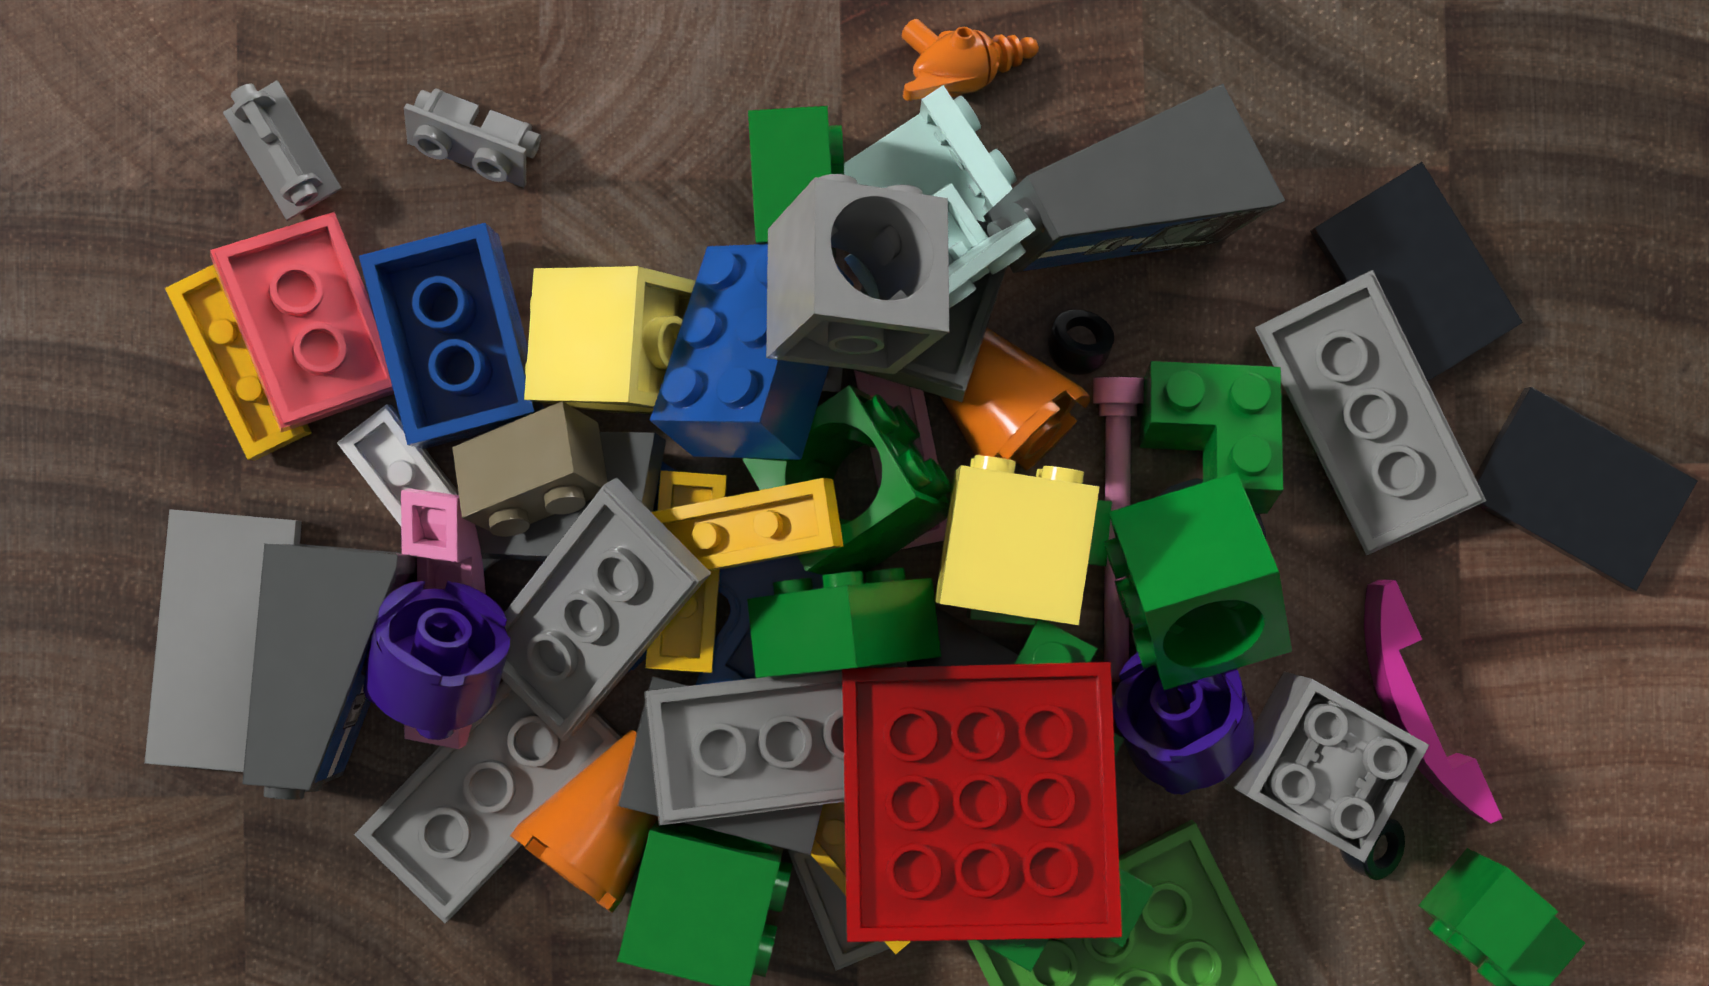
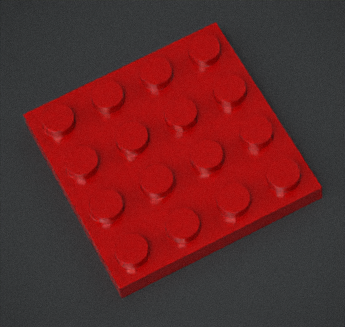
M1111 662L842 669L847 942L1122 937Z

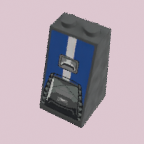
M1221 84L1026 176L983 217L987 223L988 237L1028 217L1035 226L1036 230L1020 241L1026 252L1009 265L1013 273L1219 243L1285 201L1224 84Z
M264 543L243 785L264 786L263 796L267 798L296 800L303 799L305 792L321 791L322 784L343 776L371 705V701L365 697L363 685L365 667L379 608L385 598L394 590L411 582H417V556L402 554L401 552L305 544Z

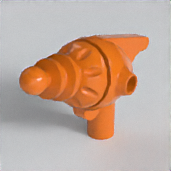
M913 19L904 27L902 38L920 56L913 66V74L916 79L904 85L903 98L906 101L923 99L943 85L951 97H958L963 93L976 92L991 83L998 70L1002 73L1008 72L1011 66H1020L1023 58L1030 59L1034 57L1039 49L1038 43L1032 37H1024L1019 41L1016 35L1005 37L1002 34H998L991 39L984 32L972 30L968 27H959L955 31H944L937 36L919 19Z

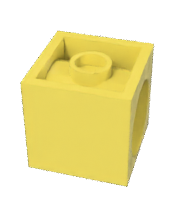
M639 266L534 268L530 300L531 313L528 354L525 367L524 400L548 404H557L563 401L571 407L608 413L652 414L696 281Z
M975 455V458H971L970 467L961 465L954 471L935 601L944 605L1079 625L1100 487L1082 484L1083 471L1043 466V469H1037L1036 477L1014 473L1016 461Z

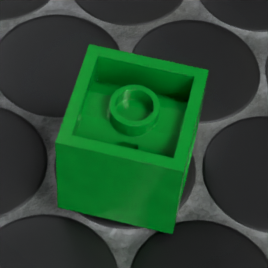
M851 385L817 407L801 460L742 459L759 490L820 478L834 480L838 467L851 452L864 445L877 448L882 463V479L876 498L870 507L854 520L839 519L844 547L797 555L804 569L809 572L827 575L862 571L865 574V572H868L947 519L950 501L946 494L951 492L952 486L940 466L932 458L925 461L915 445L914 440L920 437V433L909 414L900 405L894 408L888 405L879 394L871 396Z
M1237 472L1109 512L1115 538L1104 541V545L1115 579L1123 578L1114 581L1125 617L1130 619L1133 628V639L1143 669L1155 665L1164 690L1292 652L1280 573Z
M657 820L649 830L617 962L713 986H750L752 974L766 977L777 926L765 923L768 910L782 912L793 863L781 861L783 852L781 847L683 822L659 825Z

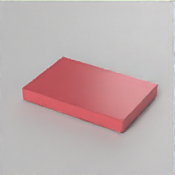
M335 212L210 250V257L281 433L394 394L371 302Z

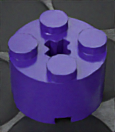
M425 581L411 582L390 593L379 608L365 667L363 692L369 701L375 703L392 719L409 727L416 728L419 734L425 738L442 740L450 737L454 730L477 722L492 707L510 648V637L508 638L505 629L507 619L503 610L495 601L471 586L447 581L445 589H424Z
M1138 652L1125 663L1119 674L1120 682L1116 689L1115 697L1112 695L1113 718L1120 735L1124 738V744L1133 763L1149 780L1161 785L1167 792L1183 795L1191 790L1206 788L1223 781L1235 772L1243 761L1251 756L1254 750V721L1237 668L1164 690L1156 666L1143 669Z

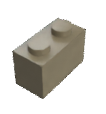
M563 401L452 447L462 518L490 531L496 536H515L527 531L530 524L554 514L562 515L579 511L608 482L598 422Z

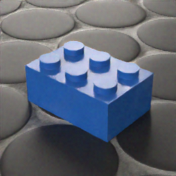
M482 223L359 256L407 445L427 449L490 432L544 409L541 402L524 400L528 345L500 237L489 225Z
M768 244L707 246L650 417V421L693 457L802 459L829 366L766 358ZM838 267L844 278L854 286L852 280Z

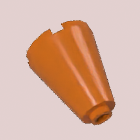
M988 327L963 402L940 396L974 455L1013 460L1019 463L1025 471L1034 466L1051 451L1076 424L1077 420L1069 413L1075 403L1078 402L1086 409L1090 402L1089 394L1081 386Z
M634 730L626 733L522 820L510 835L515 841L526 846L525 849L580 891L586 892L599 905L611 913L622 902L645 851L649 830L658 820V816L617 806L637 734Z

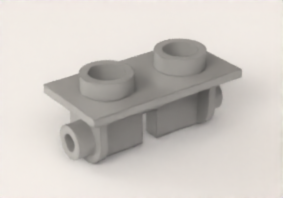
M276 80L257 91L254 84L249 83L240 86L231 93V98L235 104L224 111L223 114L287 221L342 189L279 81Z
M437 88L432 93L421 90L414 106L406 103L404 115L407 144L415 146L421 153L433 159L442 160L446 158L473 168L478 174L491 181H507L520 187H525L527 183L526 156L534 158L541 142V135L532 131L531 124L490 110L481 128L472 124L479 113V105L445 93Z

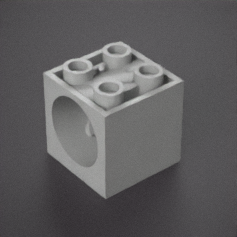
M829 174L819 178L815 177L768 228L766 358L896 374L949 333L948 198L924 195L921 189L911 185H893L880 188L857 184V180L848 175ZM831 247L852 254L868 268L876 282L879 299L863 294L844 278L834 261Z
M1284 671L1254 724V750L1251 756L1243 761L1238 769L1224 779L1223 782L1365 862L1429 745L1319 682Z

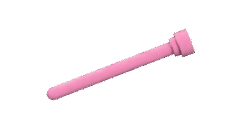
M1093 378V404H1099V416L1106 417L1105 501H1112L1111 511L1130 505L1131 417L1138 416V404H1143L1144 378ZM1110 519L1109 540L1115 538V534H1114L1113 526H1112V523H1111V519ZM1107 555V564L1104 566V662H1111L1112 682H1120L1119 674L1125 663L1129 660V618H1126L1114 583V581L1123 578L1115 579Z

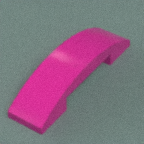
M1379 579L1368 584L1364 614L1366 652L1376 694L1388 722L1429 745L1417 768L1453 804L1471 816L1490 824L1503 819L1477 760L1460 753L1446 756L1399 650L1422 640L1396 580Z

